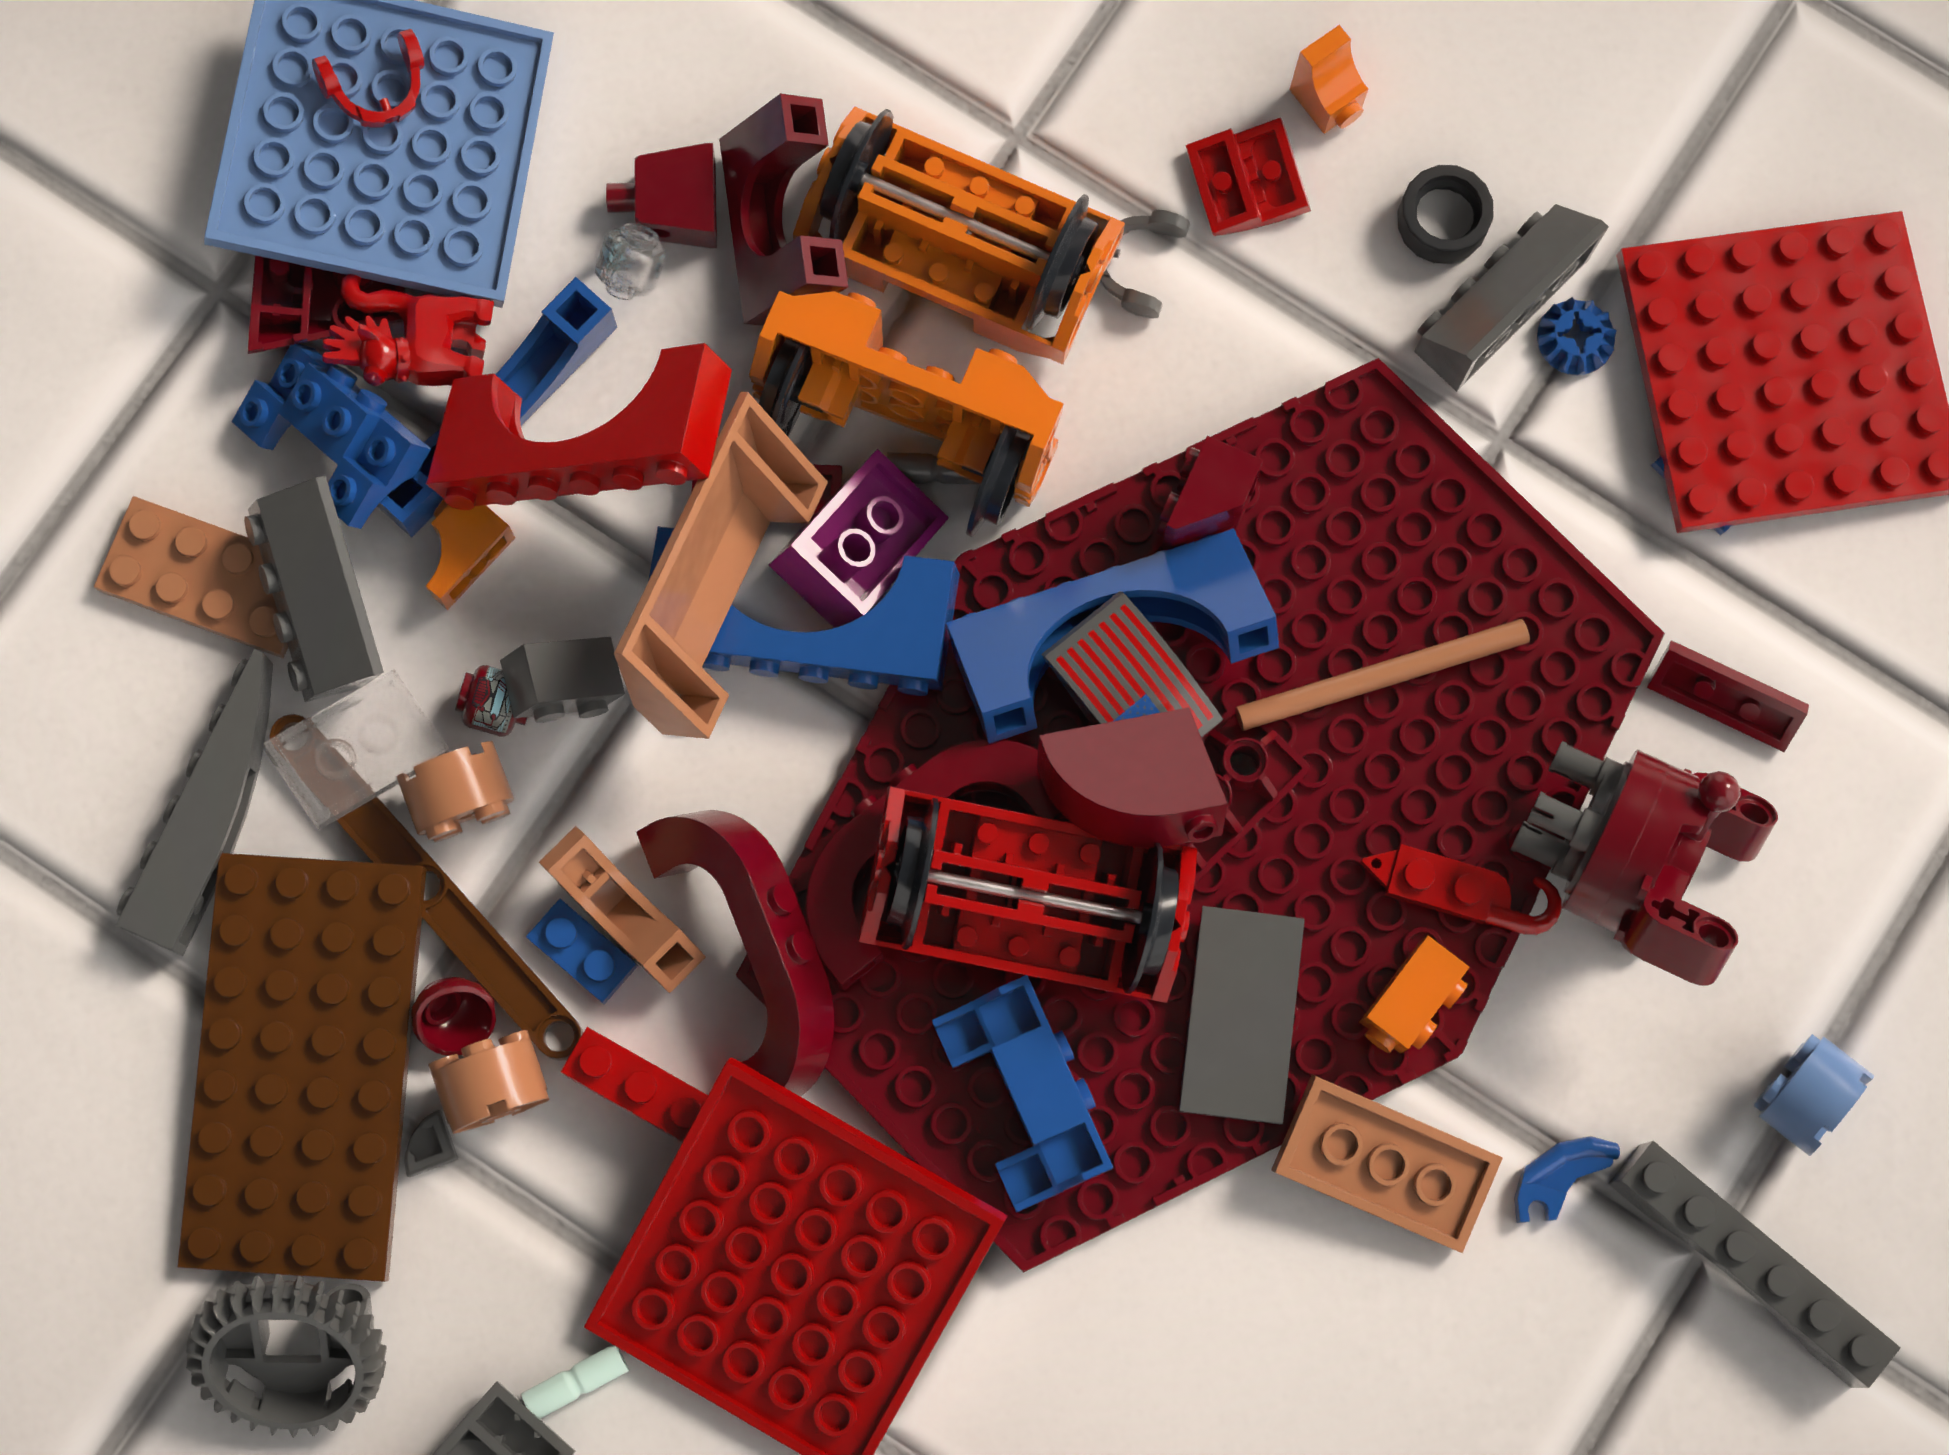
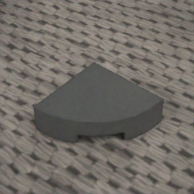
M437 1110L425 1117L409 1140L404 1156L405 1171L409 1178L458 1160L441 1110Z

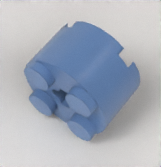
M1813 1034L1805 1043L1799 1046L1784 1065L1785 1068L1792 1072L1789 1077L1786 1078L1780 1074L1774 1082L1769 1084L1753 1105L1761 1111L1759 1117L1808 1156H1811L1822 1143L1819 1140L1826 1131L1833 1132L1867 1088L1866 1084L1874 1078L1871 1072L1824 1036L1818 1039Z

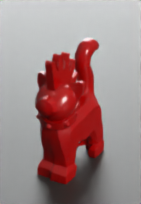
M347 274L341 280L340 294L349 308L367 314L377 312L397 313L403 320L404 338H392L386 318H383L380 325L377 326L370 316L365 317L364 325L347 316L344 321L347 329L335 325L330 326L329 334L336 339L327 338L323 340V348L331 351L323 353V362L358 366L363 372L364 380L374 387L380 386L385 381L392 379L398 383L409 381L415 385L452 386L453 379L482 375L486 340L475 332L477 325L488 326L491 324L494 301L464 296L441 297L431 294L412 296L389 289L366 293L360 290L361 277ZM451 348L466 350L469 356L455 352Z

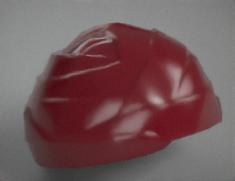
M459 977L439 979L427 985L418 995L411 1011L412 1028L416 1038L428 1049L444 1056L463 1055L461 1048L488 1039L496 1024L495 1002L491 995L478 983Z

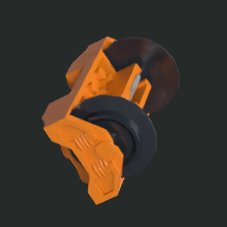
M854 106L841 123L833 139L832 148L828 147L822 155L817 169L818 177L812 182L804 199L793 231V240L800 235L823 238L818 230L824 217L831 221L829 238L844 241L843 250L848 278L883 293L888 283H891L973 319V332L1016 351L1048 358L1064 364L1092 297L1123 237L1125 223L1089 208V197L1086 194H1083L1075 202L894 124V116L891 110L885 109L876 116ZM967 230L972 232V234H966ZM1065 310L1055 337L1042 338L1027 331L1028 329L1032 331L1045 315L1058 319Z

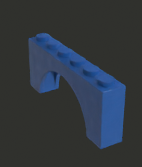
M657 527L649 579L674 528ZM904 555L902 567L895 583L886 596L873 609L843 626L817 632H791L769 627L749 618L731 605L702 667L715 671H729L730 665L749 667L750 673L763 677H778L779 671L799 673V679L812 683H828L829 677L848 679L847 684L852 687L868 690L877 689L878 683L898 685L897 690L899 692L916 696L927 695L928 689L942 691L950 641L946 623L953 621L960 576L954 561Z
M1234 528L1218 534L1207 535L1200 540L1169 550H1162L1151 556L1121 566H1113L1105 571L1075 581L1064 582L1057 587L1026 597H1018L1008 603L977 613H970L962 618L947 622L953 655L988 743L990 744L1037 728L1034 698L1039 682L1049 667L1041 654L1119 591L1129 598L1148 622L1171 623L1203 634L1222 649L1231 664L1279 648L1276 615Z

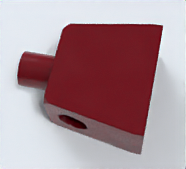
M713 143L697 144L637 156L635 158V183L606 184L607 212H635L638 235L643 239L704 248H717L716 157Z

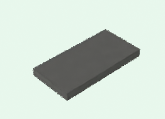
M1209 906L1201 907L1178 1112L1278 1125L1283 1124L1304 918Z

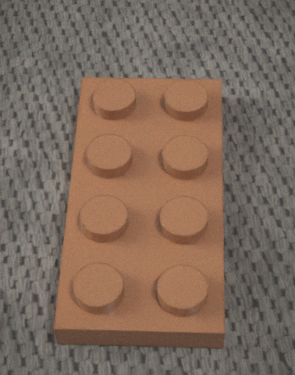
M132 497L94 587L99 592L283 659L288 650L287 642L281 643L275 631L273 614L278 613L273 594L267 595L261 584L259 565L264 563L258 545L252 546L248 537L144 499Z
M1311 1075L1271 1170L1463 1253L1503 1157L1315 1075Z

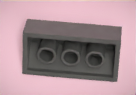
M1557 204L1544 216L1538 211L1535 212L1518 230L1517 234L1522 238L1511 249L1505 244L1499 247L1484 264L1488 271L1477 282L1471 277L1468 278L1452 295L1451 300L1455 304L1444 315L1438 310L1435 311L1421 325L1417 332L1422 337L1414 352L1457 392L1589 261L1609 226L1601 219Z
M326 475L257 499L248 509L249 516L244 518L245 529L251 545L259 546L264 563L259 565V576L265 593L267 595L273 594L278 613L273 614L274 627L281 643L287 642L292 662H288L287 668L293 689L296 692L302 691L304 702L364 687L384 673Z

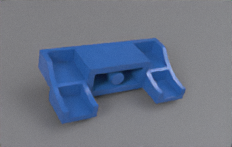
M302 344L290 345L269 384L254 380L231 422L259 447L274 450L286 430L293 425L338 465L328 482L337 516L346 525L362 529L377 505L391 491L417 475L431 448L385 410L388 404L384 399L371 391L359 388L355 384L358 378L352 372L337 364L323 362L322 355L312 347Z
M1027 975L1000 986L982 997L932 1020L953 1069L991 1052L1032 1144L1031 1148L995 1164L1016 1213L1113 1169V1165L1088 1110L1096 1107L1092 1094L1084 1078L1074 1081L1066 1063L1075 1059L1070 1045L1062 1030L1053 1034Z

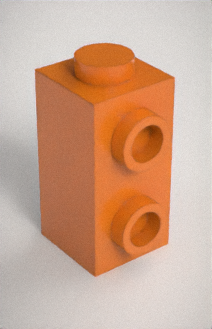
M1430 936L1423 938L1359 1021L1368 1029L1365 1033L1367 1039L1387 1053H1390L1393 1049L1402 1053L1408 1050L1411 1045L1419 1050L1437 1027V1024L1431 1021V1018L1443 1004L1448 1009L1451 1008L1466 989L1468 984L1461 980V978L1469 969V966Z

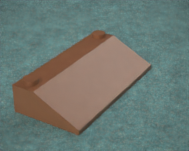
M749 392L739 393L717 439L709 478L697 480L614 652L634 708L663 735L710 738L729 694L702 668L770 522L809 524L828 484V481Z

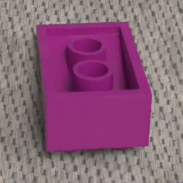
M877 449L812 516L809 524H805L768 566L833 628L840 627L865 615L897 579L904 555L916 557L949 517Z

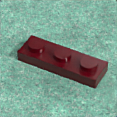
M1672 640L1651 674L1647 685L1648 689L1782 752L1786 751L1806 718L1809 704Z

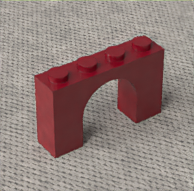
M780 93L719 139L743 322L750 325L764 326L779 291L792 296L831 291L840 293L849 287L842 240L801 235L788 244L785 240L782 210L789 181L803 163L828 147L829 143L823 100Z

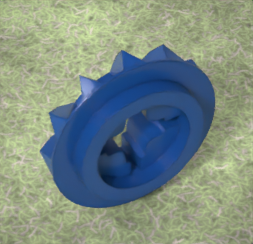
M1571 297L1564 302L1553 304L1544 314L1538 326L1537 342L1542 356L1552 367L1566 374L1584 375L1598 370L1608 361L1614 351L1617 330L1612 326L1609 312H1603L1595 306L1593 300L1581 301ZM1574 319H1576V324H1579L1582 332L1593 334L1586 337L1581 351L1579 346H1576V341L1573 338L1562 336L1570 332Z

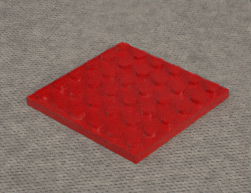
M1902 211L1620 249L1616 257L1658 450L1663 458V473L1677 533L1949 495V404Z
M730 1057L721 1070L586 1321L584 1328L801 1455H874L1008 1215Z

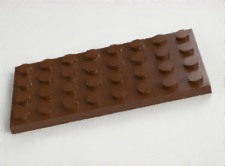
M232 853L221 854L218 861L178 1268L389 1281L412 1033L411 1011L415 1001L426 867Z

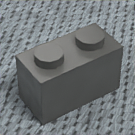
M611 637L523 644L501 659L500 663L513 717L534 716L536 723H544L560 719L565 716V713L578 712L579 718H591L608 712V705L625 694L619 667L614 656L615 651Z

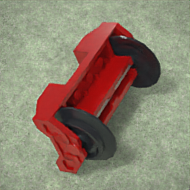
M888 787L857 941L1167 1003L1178 970L1181 955L1179 945L1180 942L1185 941L1189 927L1190 912L1186 910L1187 906L1191 903L1195 884L1197 849L1177 844L1161 847L1160 843H1155L1154 847L1146 848L1120 845L1093 836L1073 823ZM926 809L922 817H906L895 858L902 814ZM1145 853V854H1147V855H1146V857H1145V860H1144L1143 865H1142V868H1141L1142 859H1143V854ZM1017 877L1022 878L1021 887L1016 886ZM889 883L890 889L886 909V923L899 926L901 933H899L894 928H892L891 926H889L881 920L888 893ZM1013 899L1018 900L1016 908H1012ZM1122 959H1123L1122 977H1119L1120 969H1121V964H1122Z

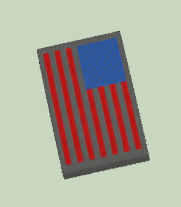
M1121 591L1116 593L1041 654L1091 725L1189 707L1200 736L1203 737L1223 720L1175 653Z

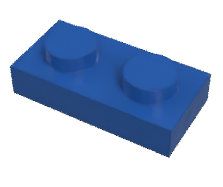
M560 898L526 936L528 940L604 1005L638 967L633 960Z

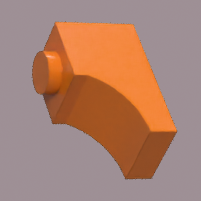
M1340 24L1300 51L1289 89L1324 134L1336 125L1343 129L1356 121L1364 111L1362 107L1369 90L1362 81L1354 64L1351 53V38Z
M443 500L434 512V517L436 518L431 522V525L441 539V557L438 567L426 587L432 597L447 610L515 539L510 526L486 505L474 506L471 510H458L450 507Z

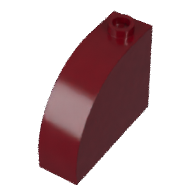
M1189 707L1039 735L1037 770L1047 795L1055 807L1070 822L1089 834L1116 844L1145 848L1154 847L1155 843H1160L1161 847L1186 842L1200 843L1212 837L1222 836L1228 803Z

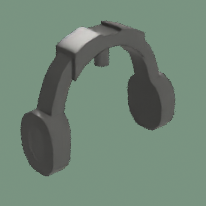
M1154 210L1151 216H1132L1120 220L1125 223L1123 235L1132 230H1150L1157 234L1183 238L1187 236L1190 227L1188 219L1166 210ZM1117 249L1113 257L1119 258L1121 249ZM1107 269L1105 270L1100 280L1102 285L1109 293L1121 300V306L1126 311L1146 318L1154 319L1159 317L1162 309V302L1140 291L1124 288L1111 278Z

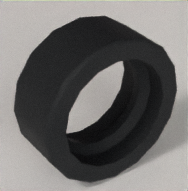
M1437 165L1421 171L1409 183L1397 210L1398 230L1404 244L1416 256L1432 263H1455L1468 258L1482 245L1494 218L1492 196L1487 185L1472 171L1458 165ZM1435 189L1450 190L1460 194L1470 203L1473 209V224L1470 230L1463 237L1455 240L1440 239L1430 235L1419 224L1417 219V206L1420 199Z

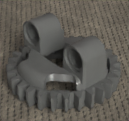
M276 1274L274 1281L264 1282L259 1276H254L252 1284H242L239 1281H235L232 1287L224 1291L219 1289L216 1292L214 1302L205 1301L203 1303L201 1313L194 1316L188 1336L186 1368L192 1372L191 1384L195 1387H201V1399L204 1401L215 1399L214 1412L216 1413L225 1410L231 1411V1423H235L242 1418L250 1421L249 1427L251 1431L258 1425L270 1427L272 1436L276 1433L277 1429H288L292 1438L297 1435L299 1429H307L312 1436H315L319 1431L320 1425L325 1426L330 1431H335L339 1420L345 1423H352L356 1412L362 1413L366 1411L370 1400L376 1398L381 1379L384 1376L386 1361L384 1360L387 1346L381 1344L382 1329H374L371 1298L366 1288L357 1284H343L332 1288L328 1293L324 1294L323 1281H319L316 1285H311L304 1282L303 1276H298L295 1281H284L281 1274ZM268 1320H296L317 1327L321 1355H266L270 1336ZM229 1365L239 1366L263 1382L265 1387L261 1399L255 1397V1391L247 1388L236 1379H233L231 1382L226 1379ZM354 1365L355 1378L353 1384L350 1379H347L344 1384L332 1391L330 1380L338 1376L346 1367Z

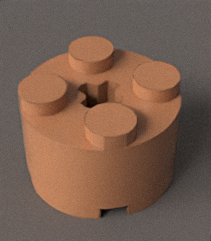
M493 741L481 743L483 753L471 755L469 747L466 746L424 761L413 767L416 777L412 779L403 772L396 776L418 835H427L428 840L433 839L435 843L462 833L460 824L476 818L482 824H487L511 814L507 804L514 801V796Z
M528 1030L518 1031L498 1039L500 1046L497 1047L493 1045L491 1038L461 1048L464 1058L460 1060L458 1054H454L428 1064L447 1123L450 1124L453 1134L494 1123L496 1119L510 1114L514 1116L550 1100L546 1091L548 1088Z

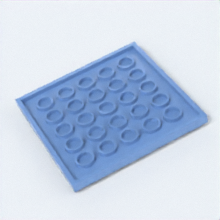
M254 0L205 231L204 244L345 275L354 274L364 279L448 297L464 296L494 301L495 307L503 308L554 32L415 0ZM412 29L421 47L425 66L420 70V90L416 99V107L410 115L400 122L394 121L385 124L384 127L361 126L359 121L344 113L333 98L326 99L313 71L312 60L325 55L339 80L343 92L355 105L377 112L382 111L379 100L383 98L388 99L391 109L400 105L409 93L410 80L397 35L401 31Z

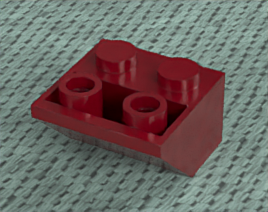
M1208 435L1201 450L1192 447L1180 472L1182 477L1177 491H1180L1181 494L1170 493L1159 519L1161 523L1157 534L1164 537L1161 551L1200 540L1207 535L1218 534L1233 528L1236 532L1255 490L1263 459Z

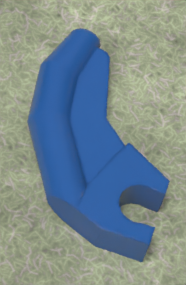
M1593 1136L1558 1142L1525 1166L1514 1197L1516 1223L1530 1222L1528 1207L1533 1201L1541 1203L1544 1207L1545 1221L1557 1220L1567 1192L1575 1180L1611 1167L1613 1160H1617L1620 1156L1619 1145L1615 1142Z

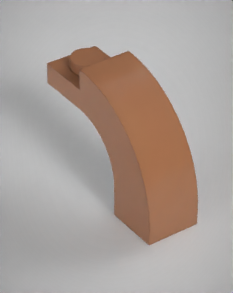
M575 826L539 861L540 865L573 900L668 993H671L706 958L681 929L655 907L578 827Z

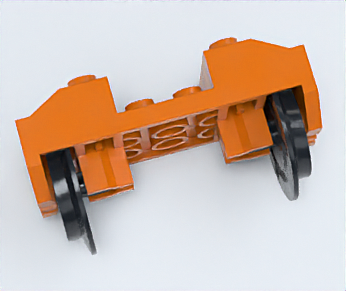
M782 291L778 292L760 332L749 377L751 382L754 383L752 386L754 390L752 393L753 397L760 400L759 405L788 437L800 412L816 419L829 421L845 427L854 406L942 441L943 443L937 454V458H939L937 465L952 470L961 477L981 484L970 514L966 535L973 537L985 521L998 526L1012 498L1016 499L1015 502L1030 507L1042 485L1058 447V439L1054 438L1064 403L1049 398L1026 368L1017 364V359L1014 356L995 348L989 349L988 352L976 348L960 384L954 381L955 378L952 374L941 368L927 366L926 370L907 363L908 359L898 351L883 347L882 311L876 308L875 302L868 297L854 292L848 293L847 296L835 291L792 296Z

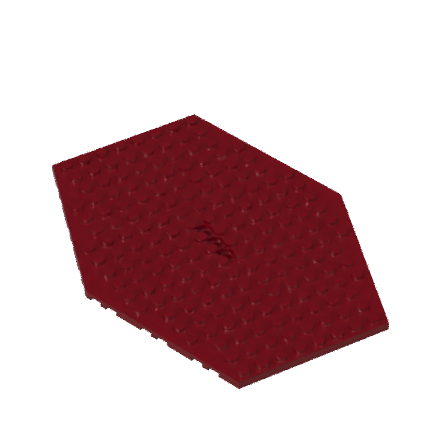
M1379 358L1326 382L1324 386L1299 398H1291L1283 402L1280 407L1256 418L1251 417L1211 436L1263 459L1255 490L1238 525L1236 534L1276 615L1279 648L1231 664L1222 649L1203 634L1180 625L1149 622L1189 671L1223 718L1219 724L1201 738L1228 803L1222 836L1212 837L1200 843L1186 842L1180 844L1197 849L1196 875L1191 903L1187 906L1186 910L1190 912L1188 932L1185 941L1180 942L1179 945L1181 955L1178 970L1167 1003L1028 976L1053 1034L1062 1030L1070 1045L1075 1059L1066 1063L1074 1081L1084 1078L1092 1094L1096 1107L1088 1110L1113 1165V1169L1017 1213L1013 1207L995 1164L1031 1148L1032 1144L991 1052L953 1069L932 1020L1025 975L878 946L883 953L884 960L843 991L823 964L829 981L834 1007V1035L825 1069L917 1164L1008 1215L993 1243L1023 1273L1281 1146L1311 1075L1374 1100L1458 1058L1464 1052L1471 1032L1490 998L1489 995L1502 968L1505 967L1520 933L1487 923L1480 924L1386 896V889L1360 861L1364 857L1397 850V847L1403 844L1495 871L1503 876L1510 886V910L1530 915L1541 889L1534 885L1533 878L1540 876L1546 879L1552 868L1519 852L1511 851L1510 849L1523 821H1527L1541 791L1551 798L1580 810L1590 790L1557 773L1549 772L1548 769L1562 741L1604 761L1607 750L1626 716L1625 713L1635 692L1641 685L1665 635L1642 610ZM1205 439L1187 447L1184 452L1158 464L1155 462L1142 468L1141 472L1118 483H1110L1046 513L1045 517L1020 529H1012L986 545L961 553L955 560L960 576L953 620L962 618L970 613H977L1008 603L1018 597H1026L1057 587L1064 582L1075 581L1105 571L1113 566H1121L1161 551L1164 537L1157 534L1161 520H1159L1171 492L1178 495L1181 494L1180 491H1177V487L1182 477L1180 472L1190 449L1193 447L1201 450ZM1519 619H1523L1527 626L1530 637L1529 643L1245 731L1241 730L1236 717L1235 707ZM950 641L942 691L928 689L927 695L916 696L899 692L897 690L898 685L889 684L865 734L862 735L855 748L854 755L829 797L793 870L788 875L808 929L806 905L812 871L827 843L841 828L853 819L850 816V812L869 796L874 795L878 800L885 795L887 788L893 787L890 781L907 766L914 764L918 769L937 754L953 746L987 739L953 655ZM1049 666L1039 682L1034 698L1037 728L1003 740L1022 743L1038 750L1039 735L1091 726V724ZM1239 753L1249 755L1255 761L1256 772L1247 776L1239 775L1231 767L1230 757ZM975 792L958 799L959 801L1028 814L1017 801L997 792ZM1066 817L1063 820H1061L1063 822L1072 823ZM1534 823L1531 824L1543 831H1546L1556 837L1565 840V838L1562 836H1559L1549 830H1546ZM1145 853L1143 854V859H1142L1141 868H1142L1143 862H1144V860H1145V857H1146V855H1147V854H1145ZM1373 860L1371 862L1372 867L1379 868L1378 861ZM873 866L862 877L855 895V914L859 923ZM1017 877L1016 886L1021 887L1022 878ZM890 883L881 920L885 923ZM1013 899L1012 908L1017 907L1018 900ZM1202 906L1305 919L1282 1125L1178 1112ZM886 923L892 928H894L896 931L901 933L899 926ZM1426 936H1430L1469 966V969L1461 978L1468 985L1451 1008L1448 1009L1443 1004L1431 1018V1021L1437 1024V1027L1419 1050L1411 1045L1408 1050L1402 1053L1397 1052L1395 1049L1387 1053L1367 1039L1365 1033L1368 1029L1359 1021L1419 941ZM746 954L736 973V977L766 1007L763 993L749 957ZM1122 959V964H1121V969H1120L1119 977H1122L1123 959Z

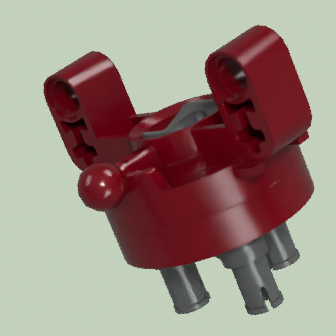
M1562 741L1548 771L1557 773L1589 788V794L1593 796L1590 804L1582 812L1545 795L1546 793L1541 791L1527 821H1523L1510 850L1519 852L1551 867L1552 874L1567 880L1564 888L1566 895L1562 908L1614 932L1613 939L1621 942L1623 948L1630 954L1690 983L1699 986L1713 984L1737 946L1738 934L1727 921L1681 899L1691 882L1706 847L1738 861L1749 862L1754 860L1778 821V813L1775 807L1764 798L1740 788L1737 780L1726 772L1717 771L1709 774L1697 772L1691 774L1692 771L1686 768L1684 770L1679 769L1638 749L1634 752L1629 762L1625 761L1624 764L1608 757L1602 761ZM1534 823V824H1536V825H1538V826H1540V827H1542V828H1544V829H1546V830H1549V831H1551V832H1553V833H1555V834H1557V835H1559V836H1562V837L1566 838V841L1563 840V839H1561V838H1559V837H1556V836H1554V835H1552V834H1550V833H1548V832H1546V831H1543V830H1541V829H1539V828H1537V827H1535V826H1533V825H1531V824Z

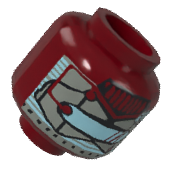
M481 665L475 670L474 674L465 673L455 711L462 712L461 718L465 726L500 737L509 735L515 723L525 726L528 717H513L501 669Z

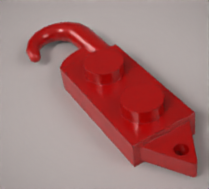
M1400 844L1397 850L1364 857L1360 861L1386 889V896L1480 924L1487 923L1524 935H1538L1549 931L1557 923L1562 912V899L1558 889L1549 880L1540 876H1535L1533 883L1546 894L1548 900L1547 908L1542 914L1531 916L1510 910V886L1506 879L1495 871ZM1373 860L1378 861L1379 868H1373L1371 862Z

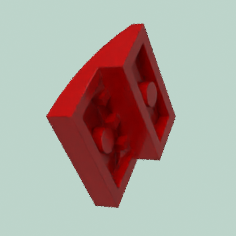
M1281 117L1236 134L1230 128L1185 145L1214 236L1266 226L1311 211L1289 137Z

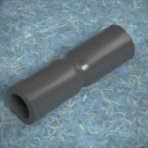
M887 452V458L913 483H932L938 481L943 484L981 485L961 477L952 470L937 465L939 458L933 454Z

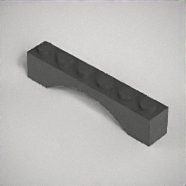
M1650 1141L1640 1144L1608 1183L1644 1215L1687 1243L1742 1286L1768 1309L1801 1342L1812 1356L1849 1387L1869 1389L1901 1347L1656 1142Z

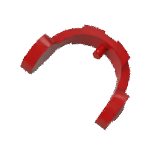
M412 29L401 31L397 35L410 80L409 93L400 105L391 109L387 98L379 100L382 109L380 112L366 110L355 105L343 92L339 80L325 55L312 60L313 71L326 99L333 98L344 113L359 121L361 126L384 127L385 124L394 121L400 122L410 115L416 107V99L420 90V70L425 66L421 47Z

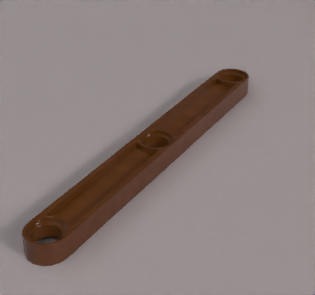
M290 714L279 718L272 726L269 735L270 744L278 756L373 863L424 866L427 868L426 873L429 872L437 875L440 880L439 892L432 899L424 900L422 918L521 1030H528L531 1041L542 1053L554 1060H568L583 1034V1029L579 1022L320 731L301 715ZM294 725L305 727L308 732L307 744L299 751H286L281 742L284 731ZM563 1022L569 1024L574 1031V1040L571 1046L564 1051L551 1050L546 1043L545 1036L547 1030L555 1023Z

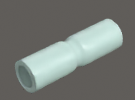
M612 1344L575 1364L569 1371H562L521 1393L526 1408L541 1419L575 1401L581 1394L589 1393L627 1373L629 1368L620 1349Z

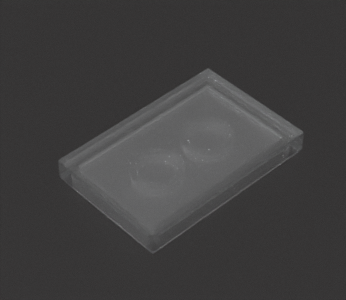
M395 669L263 743L264 752L318 831L398 785L396 776L403 772L412 777L415 775L414 766L450 751L448 745Z

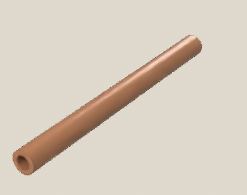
M1519 619L1235 707L1236 717L1242 731L1529 643V632L1523 619Z

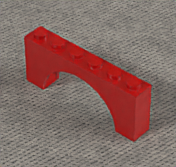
M706 343L661 349L657 364L647 383L620 413L588 433L557 442H535L524 438L520 421L522 398L494 373L453 379L426 484L444 498L445 503L450 507L458 510H471L474 506L491 504L507 506L513 505L516 501L533 499L550 501L558 496L574 494L592 496L598 494L599 491L616 489L639 490L642 486L658 484L682 485L686 481L708 479L732 369Z

